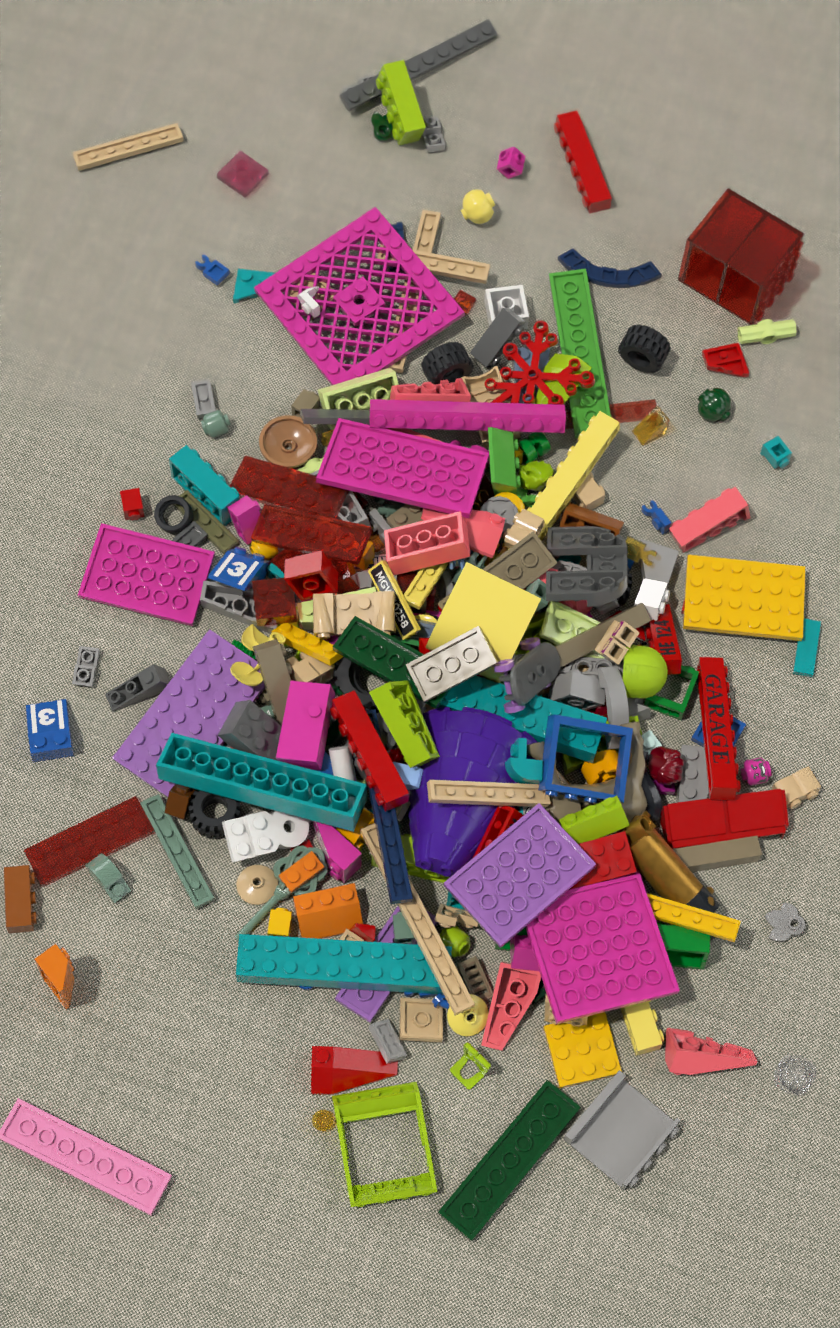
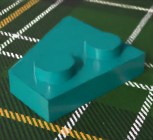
M238 268L233 303H239V300L250 297V299L258 297L254 287L275 273Z

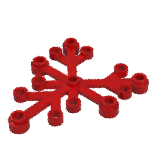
M540 320L533 326L534 334L536 335L535 342L531 340L528 332H522L519 335L521 344L526 345L533 353L531 366L519 355L515 344L507 343L503 347L504 357L507 360H514L523 371H511L509 367H503L500 370L501 378L503 380H521L517 383L496 382L493 378H488L484 384L487 391H505L490 403H504L510 397H512L511 403H519L521 389L527 386L526 393L522 397L524 404H534L536 385L548 398V404L564 405L563 397L559 394H554L543 380L558 381L565 389L566 394L573 396L577 393V388L572 382H580L581 387L588 389L595 384V378L593 373L589 371H584L581 374H572L581 368L580 361L576 358L571 359L569 366L559 373L541 372L538 368L540 355L551 346H555L558 343V338L556 334L549 333L548 324ZM574 363H577V364H578L577 366L572 367V364H574ZM526 398H532L530 401H526Z

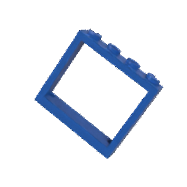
M561 715L548 716L542 758V781L539 783L538 791H544L545 795L552 797L562 794L565 795V799L577 800V797L584 798V802L597 803V801H604L607 798L618 796L620 803H624L633 728ZM559 727L621 738L614 794L552 784Z

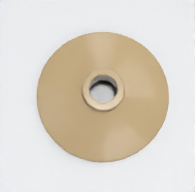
M252 865L245 868L238 876L236 883L237 892L245 902L252 905H262L267 903L274 895L278 880L270 868L263 865ZM255 880L261 881L259 885L253 884Z

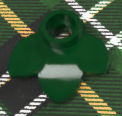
M375 111L371 117L375 138L379 141H387L389 138H393V127L388 122L387 114L382 116L379 112Z

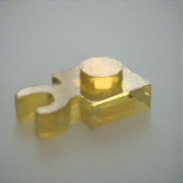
M628 536L626 540L627 558L637 563L640 559H643L646 565L652 566L654 562L648 559V555L651 554L656 557L658 553L655 550H645L646 543Z

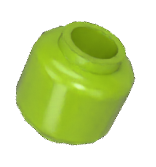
M458 926L445 928L440 933L444 946L452 947V957H461L470 949L469 935Z

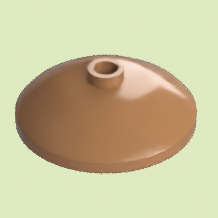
M291 415L280 416L272 419L263 427L259 436V448L263 457L272 465L280 468H295L305 464L312 458L317 448V436L313 427L310 424H303L300 417Z

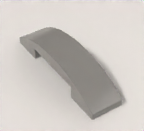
M617 666L598 668L600 688H605L609 724L620 726L621 724L629 723L627 694ZM605 735L606 749L620 747V737Z

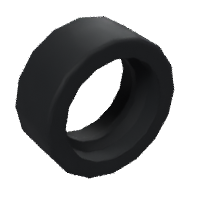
M169 495L162 498L154 510V518L157 525L170 534H179L193 521L194 512L191 505L177 495ZM172 504H179L185 511L182 521L174 526L166 524L163 519L165 510Z

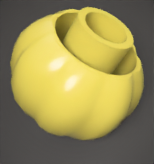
M475 189L469 191L464 196L463 209L460 211L465 220L469 218V220L476 224H483L492 218L494 214L492 207L496 205L489 192L484 194L482 190Z

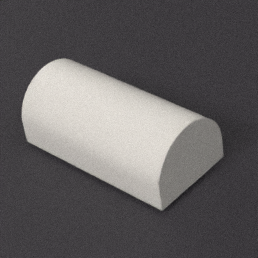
M349 747L330 748L329 754L333 775L357 782L352 753Z

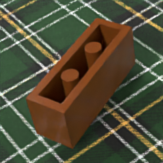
M569 502L564 510L559 527H601L611 530V533L617 536L621 534L624 522Z
M29 865L4 867L6 929L9 934L34 931V924H37V913L33 912V904H36V892H32V884H36L35 872H31Z

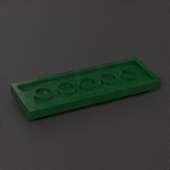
M354 616L333 645V651L388 682L408 680L414 696L423 701L406 664L424 654ZM450 689L425 703L437 709Z

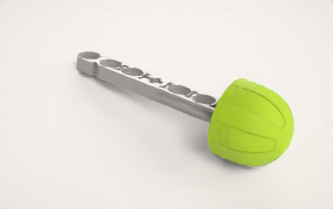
M631 645L630 648L626 647L629 650L619 665L605 658L580 657L566 664L564 670L559 668L556 677L559 674L569 673L570 670H578L580 665H587L589 667L582 674L599 677V667L617 666L624 682L627 698L643 699L657 694L663 688L667 679V665L662 655L655 649L647 646ZM514 654L512 658L514 665L526 654Z

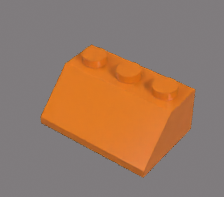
M355 883L293 896L301 938L324 939L342 935L346 929L350 931V928L356 923L363 924Z
M54 944L34 960L43 980L64 1008L68 1009L75 980L72 971L75 969L72 966L73 963L69 959L70 956L63 947L59 949Z

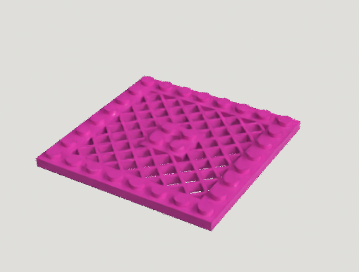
M376 207L254 287L258 296L331 385L389 368L465 316L463 309ZM365 240L375 241L374 246L364 245ZM378 241L383 247H377ZM350 250L359 251V256H350ZM363 251L373 252L372 258L362 257ZM376 253L386 254L385 259H376ZM389 254H390V256H391L395 261H393V260H388V259H389ZM335 260L344 261V266H334ZM348 261L357 262V268L347 267ZM361 263L370 264V270L360 269ZM374 264L384 265L383 271L373 270ZM387 266L397 267L396 273L386 272ZM400 267L406 274L399 273ZM320 270L329 271L328 277L319 276ZM333 271L342 272V277H332ZM346 273L355 274V279H345ZM359 274L368 275V281L363 276L358 279ZM372 276L382 277L381 283L371 282ZM385 278H394V284L384 283ZM398 279L408 280L407 286L397 285ZM305 280L314 281L313 287H317L318 282L327 283L326 289L319 288L317 291L319 294H325L324 300L315 299V295L312 297L319 306H323L322 312L317 316V318H321L320 324L310 323L313 316L306 314L304 310H299L300 301L298 297L288 296L289 290L299 291V295L304 290L311 288L304 286ZM411 281H412L417 287H411ZM331 283L340 284L339 290L330 289ZM373 288L380 289L379 295ZM383 289L393 290L392 296L382 295ZM396 291L406 292L405 298L395 297ZM409 292L419 293V298H409ZM329 295H334L333 301H328ZM422 295H424L427 298V300H422ZM361 298L364 300V303L357 305L354 301ZM384 301L391 302L390 308H385ZM290 302L296 303V309L292 306ZM394 303H403V310L393 309ZM407 304L417 305V310H407ZM429 306L430 312H420V307ZM326 307L336 308L335 314L326 313ZM339 309H341L345 315L339 314ZM379 313L389 314L388 320L378 319ZM392 314L402 315L401 321H392ZM301 316H307V322ZM405 316L415 317L414 323L405 322ZM324 318L334 319L333 326L323 325ZM337 321H347L346 327L337 326ZM352 322L355 327L360 324L359 329L350 328V323ZM364 323L373 324V330L363 329ZM377 325L387 326L386 332L376 331ZM390 326L400 327L399 333L389 332ZM312 329L318 330V335ZM322 330L332 331L331 338L322 337ZM335 332L345 333L344 339L334 338ZM348 334H358L357 341L348 340ZM362 335L371 336V342L361 341ZM375 337H384V344L374 343ZM324 343H330L329 349L324 345ZM333 344L343 345L342 351L332 350ZM346 346H356L355 353L345 352ZM360 347L369 348V353H359ZM334 356L341 357V358H340V363L337 361V359H336ZM344 357L354 358L353 365L343 364ZM358 359H363L361 362L357 364Z

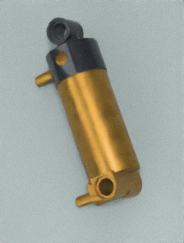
M647 811L635 816L629 823L630 826L616 832H626L635 867L662 898L712 913L718 909L720 903L712 895L714 889L712 887L706 888L704 884H701L656 831V825L649 818L650 814ZM710 935V941L717 938Z

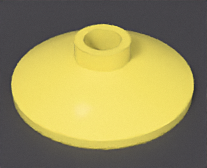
M470 994L475 1003L473 1008L456 1016L451 1007L449 1006L448 1024L455 1033L461 1036L476 1035L483 1030L487 1023L488 1007L480 997ZM469 1014H473L471 1020H467Z

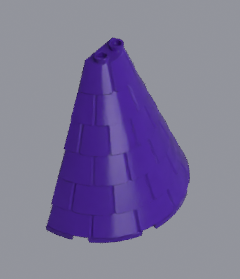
M450 707L429 710L422 714L440 757L419 767L423 769L420 786L418 789L408 790V801L411 803L408 808L409 826L413 841L415 865L424 870L448 877L454 875L473 858L498 805L429 803L427 782L429 780L517 783L508 775L505 768V762L512 757L510 755L511 745L518 738H526L527 744L537 743L526 731L519 732L513 728L511 721L491 712L463 707L461 711H452ZM527 755V757H526V759H534V760H536L535 758H533L532 756H529V755ZM509 806L519 811V806Z

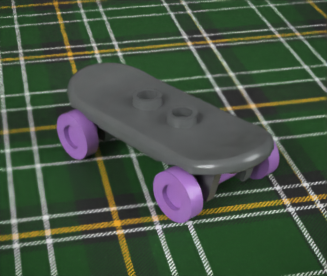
M538 637L525 639L520 642L521 650L530 651L515 665L513 659L498 661V664L493 666L495 672H504L499 678L500 681H504L508 694L504 696L505 700H511L504 704L506 713H515L523 710L532 698L543 689L548 688L556 678L560 668V657L554 645L546 642L540 643Z

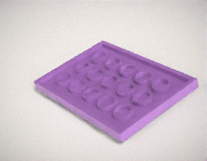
M538 803L446 880L443 886L501 948L595 868L596 863L543 806Z

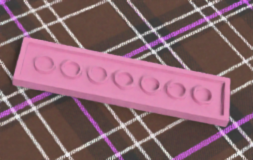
M19 1098L0 1129L1 1141L152 1216L172 1178L171 1174Z

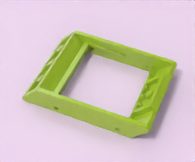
M417 1082L332 1096L351 1207H364L367 1204L386 1203L395 1199L404 1200L412 1196H427L437 1192ZM416 1111L428 1173L352 1186L347 1160L349 1159L343 1123Z

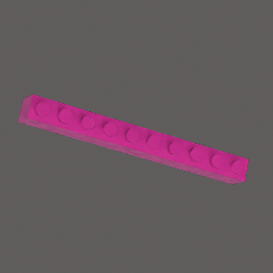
M370 399L369 423L370 427L488 431V427L514 432L565 433V405Z

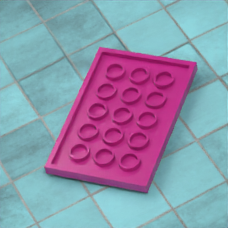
M101 523L78 597L193 626L201 602L203 581L208 579L215 552Z

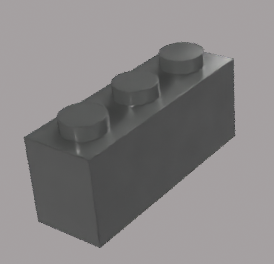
M502 308L470 354L485 367H495L502 359L500 356L503 354V347L507 343H512L515 336H519L522 333L526 321L510 308Z

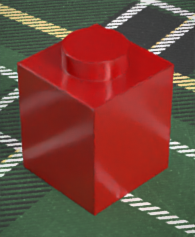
M134 488L120 491L125 520L134 521L144 517L140 489Z

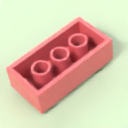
M461 511L384 530L386 561L393 575L471 557L468 527Z

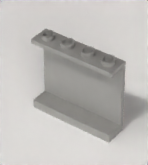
M619 1070L566 1133L564 1141L620 1188L625 1190L628 1186L632 1188L639 1180L637 1174L641 1169L646 1171L653 1162L650 1158L655 1153L659 1155L666 1146L664 1141L668 1136L672 1139L680 1128L677 1125L680 1120L678 1118L672 1120L626 1082V1075Z

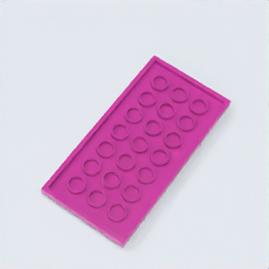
M338 418L318 471L316 483L448 514L461 511L463 517L470 518L489 460V453L389 429L370 427L367 424Z

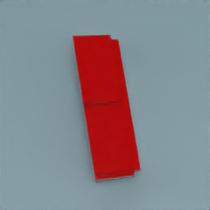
M785 789L737 794L734 800H709L707 798L670 803L663 806L659 817L664 840L672 849L752 836L763 837L780 834V838L783 839L789 826Z

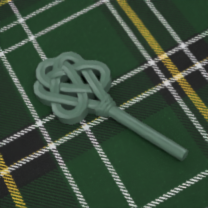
M297 846L288 857L280 858L275 862L273 867L274 876L280 883L276 886L274 895L234 936L238 942L239 934H248L280 900L283 901V899L289 898L291 894L297 896L317 891V884L322 882L327 876V865L325 864L324 853L321 849ZM312 851L324 865L325 869L293 893H290L279 879L278 875L281 874V868L285 866V871Z

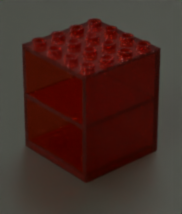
M727 188L687 238L678 281L746 323L754 325L756 321H760L763 318L765 309L771 308L775 301V296L781 295L786 282L790 283L795 275L794 270L798 265L797 260L801 255L799 251L805 243L803 242L805 233Z

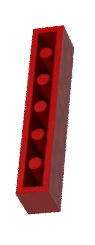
M578 110L558 114L556 123H554V130L560 136V146L565 149V159L571 165V174L573 178H576L577 190L583 196V206L587 207L589 214L610 209L612 197Z
M355 690L332 699L331 715L334 720H338L342 736L347 737L350 752L356 754L358 767L361 771L364 770L367 776L366 782L370 789H374L378 805H382L386 812L407 803L409 792Z

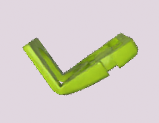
M466 1042L463 1045L464 1055L450 1068V1073L466 1089L470 1090L486 1075L491 1068V1064L469 1042ZM471 1060L476 1064L480 1072L469 1079H464L461 1077L460 1071L466 1062Z

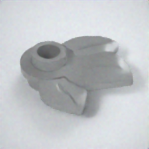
M783 903L781 911L772 910L765 915L767 922L774 927L769 935V939L773 941H786L792 935L802 934L806 928L805 921L798 915L797 908L789 903ZM793 922L799 923L797 927H792L791 924Z

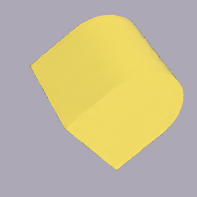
M466 562L431 633L426 649L432 651L480 626L497 661L512 659L541 598ZM491 667L479 675L500 683L499 677L504 672H495L494 667Z

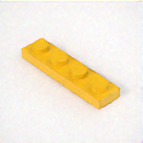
M287 622L271 631L282 634L286 639L284 644L329 666L344 657L333 651V644L319 639Z

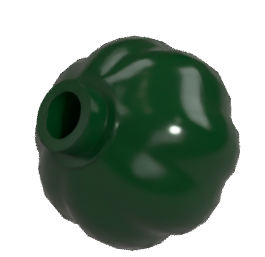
M713 388L711 391L706 389L697 399L700 402L697 406L698 412L708 422L725 421L732 414L730 412L732 405L730 395L721 388Z

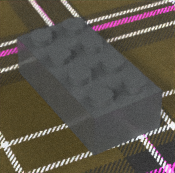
M245 700L235 703L218 736L233 749L277 760L276 754L282 726L251 700Z

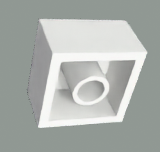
M523 285L485 289L484 302L489 326L502 308H510L526 321L523 327L528 329L529 314Z

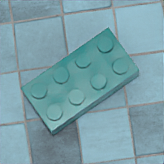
M185 445L169 458L171 477L185 491L188 490L222 525L226 526L232 521L227 507L239 500L240 495L234 487L230 488L226 484L224 477L221 474L217 475L210 463L204 462L195 449L191 450Z

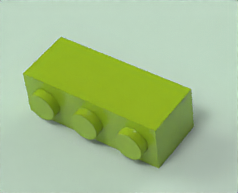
M618 796L607 798L598 804L587 806L583 810L567 814L559 819L562 828L577 844L601 838L630 826Z

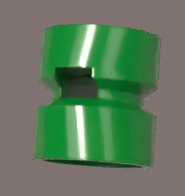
M533 432L528 435L527 439L524 438L518 442L519 448L524 452L522 460L524 464L537 460L538 456L541 457L551 451L549 441L542 432Z

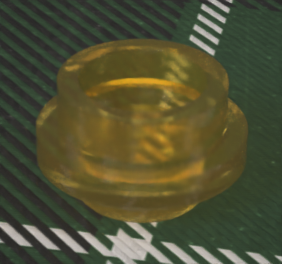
M319 1110L312 1117L314 1128L320 1132L328 1131L333 1126V1115L327 1110Z

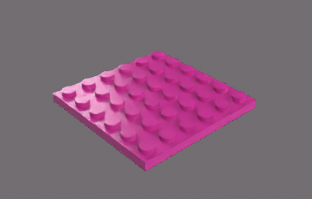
M640 873L570 889L525 927L556 1024L678 994L680 991Z

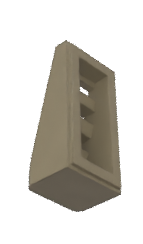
M477 956L457 965V970L469 994L476 995L475 993L486 989L487 992L478 997L483 1001L493 997L492 989ZM472 966L475 967L474 969H472V970H470V971H468V972H465L466 969H468V968H470V967H472ZM478 973V975H479L478 977H476V978H474V979H472V980H469L468 977L473 976V975H475V974ZM481 981H482V983H483L482 985H480V986H478V987H475V988L472 987V985H474V984H476V983H479V982H481Z

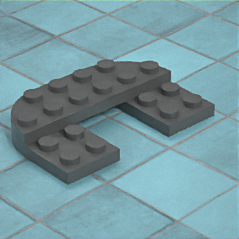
M593 526L548 527L547 549L551 555L556 557L562 555H587V570L546 571V601L587 600V607L593 606L598 608L602 607L603 604L616 600L625 592L628 584L627 544L622 536L619 534L615 536L609 529Z

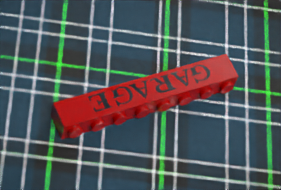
M699 657L696 671H699L697 681L709 800H734L736 792L740 791V780L736 778V775H738V763H735L734 759L736 758L737 750L736 746H733L735 732L731 730L733 715L729 714L731 698L727 696L729 693V682H726L728 668L724 666L723 658Z

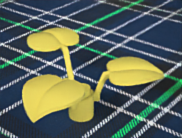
M251 624L244 631L241 642L246 648L254 651L253 646L274 639L284 645L286 639L277 632H272L268 638L254 624ZM235 662L230 668L232 676L245 685L257 686L263 681L261 673L257 672L259 669L258 664L253 668L247 663Z

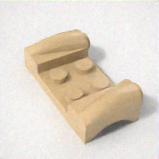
M498 366L479 376L461 377L471 395L470 402L490 403L505 392L504 390L487 391L484 384L488 378H493L496 382H506V380L501 378ZM478 430L483 447L485 449L489 448L488 431ZM509 431L513 432L514 439L521 438L520 434L523 433Z
M379 591L364 594L337 595L333 593L313 594L314 635L318 636L319 639L341 636L354 616L389 635L396 634L395 592Z

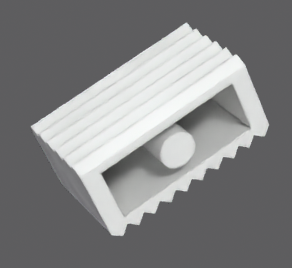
M644 579L635 605L640 602L644 603L651 620L654 619L656 621L659 614H664L665 602H668L670 590H667V583Z

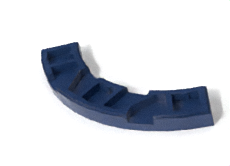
M574 248L558 256V261L567 270L586 269L588 282L604 287H637L651 283L662 276V273L651 261L629 268V270H617L604 266L601 268L591 264V261L581 256Z

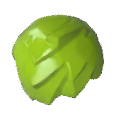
M533 461L526 465H521L518 473L521 479V487L533 491L544 489L549 477L553 476L551 465L544 461Z

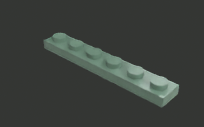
M157 794L140 802L195 909L214 901V897L169 814L164 813L166 806L160 795Z

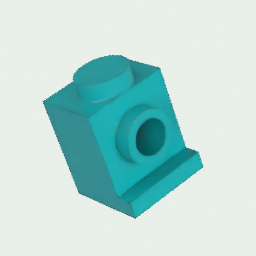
M776 436L763 444L760 454L775 469L777 467H786L790 463L789 460L792 452L782 439Z

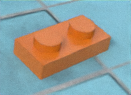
M311 851L278 876L290 893H293L325 868Z

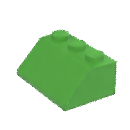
M488 427L491 484L494 496L501 492L518 494L517 487H521L520 475L517 476L516 469H520L519 457L515 456V451H519L518 439H514L513 432Z

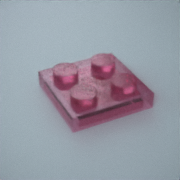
M240 150L217 173V179L243 197H246L269 174V171Z

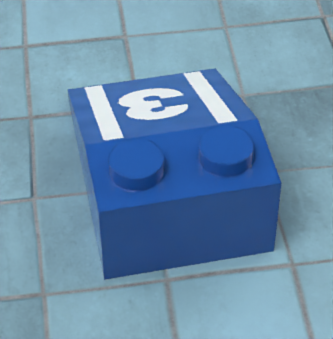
M235 547V549L228 550L210 572L208 578L246 591L264 583L270 561L264 559L265 556L253 553L252 555L246 553L247 550L244 548Z
M67 700L26 705L28 738L33 762L74 756Z

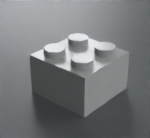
M570 670L569 673L559 674L551 682L548 699L586 711L604 705L605 688H600L598 676H587L579 670Z

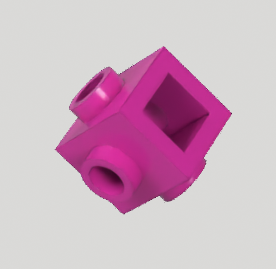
M514 146L500 151L496 169L507 179L521 175L526 156Z

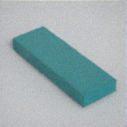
M804 618L802 641H797L793 674L813 677L821 621Z

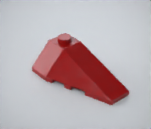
M312 1046L311 1095H335L344 1090L358 1088L364 1084L397 1076L398 1061L386 1064L380 1051L334 1046Z

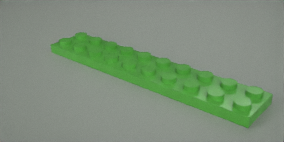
M586 269L549 273L561 354L579 357L592 367L589 372L593 373L595 378V384L591 388L586 389L579 384L577 393L569 397L575 438H578L583 430H587L590 419L594 415L597 416L599 411L611 417Z

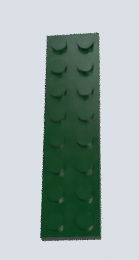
M546 1080L437 1214L472 1242L581 1107L550 1081Z

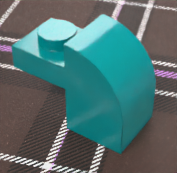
M518 738L511 745L510 755L512 757L505 762L506 771L517 783L539 784L542 781L543 760L526 759L527 739Z

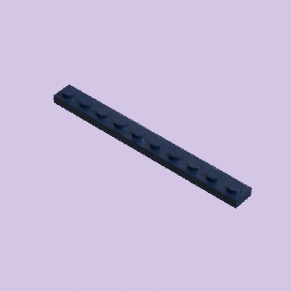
M376 709L365 710L381 739ZM368 786L390 904L412 902L413 897L395 808L385 812L383 806H379L375 799L376 793L374 789H370Z

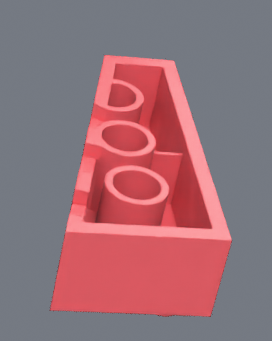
M736 487L728 488L715 500H708L699 510L691 511L688 517L675 521L669 528L670 534L684 553L705 542L707 536L715 537L719 535L724 527L732 528L736 526V522L739 519L743 518L744 521L749 519V507Z

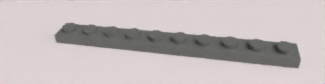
M488 19L404 61L410 80L495 38L498 34L490 20ZM378 75L339 95L348 112L382 95L381 90H378L376 85Z

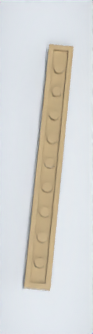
M422 211L413 250L432 253L441 218L440 212ZM405 280L404 286H407L408 280ZM411 281V287H417V286ZM402 292L401 297L405 298L406 292ZM409 292V298L418 299L419 293ZM400 303L398 309L403 310L404 304ZM407 304V310L416 311L417 305ZM397 315L395 321H401L402 315ZM405 316V322L414 323L415 317ZM394 327L392 333H399L400 327ZM407 355L389 368L395 372L403 373Z
M374 823L361 829L360 833L386 881ZM409 878L413 897L412 902L398 903V906L456 1016L473 1008L475 1003Z

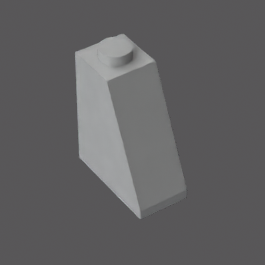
M641 539L639 561L642 581L649 579L665 582L668 587L679 551Z

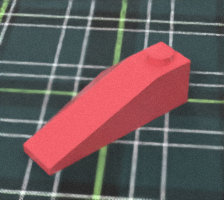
M504 961L500 963L481 1046L503 1050L538 993L541 980L540 971L511 968V963Z
M666 1029L665 1062L669 1072L676 1075H692L757 1064V1059L750 1049L730 1043L721 1045L713 1041V1038L707 1036L705 1040L693 1036L694 1032L687 1030Z

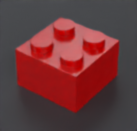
M322 550L285 559L284 580L301 601L312 599L313 594L338 592V571Z

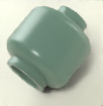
M216 410L205 414L201 424L205 435L209 434L210 437L215 438L226 434L231 422L228 414L224 415L221 410Z

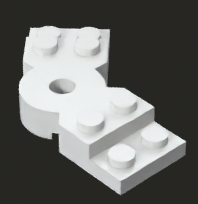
M263 811L222 822L232 863L275 852L277 848L290 849L300 845L308 835L309 823L313 821L279 811H273L271 814ZM284 823L289 825V833L284 830Z

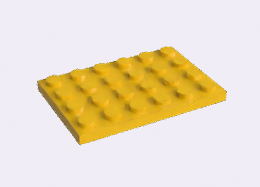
M688 555L683 629L802 641L805 566Z

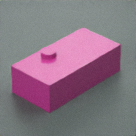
M290 681L276 754L277 761L307 769L321 770L331 719L330 708H332V699L335 697L331 684Z

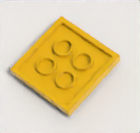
M605 1012L588 1016L587 1025L573 1026L568 1023L543 1026L559 1089L613 1077L619 1070L621 1071Z

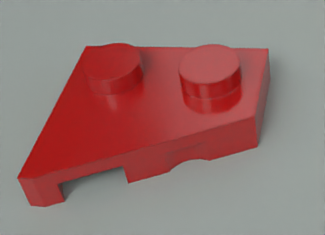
M739 343L702 351L707 370L745 378L749 377V370Z

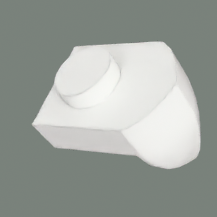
M319 287L308 288L297 295L304 312L311 314L314 318L320 315L319 305L312 298L319 290Z

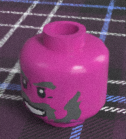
M762 757L746 760L744 768L740 769L742 780H747L750 786L767 783L769 777L772 776L769 762L765 761Z

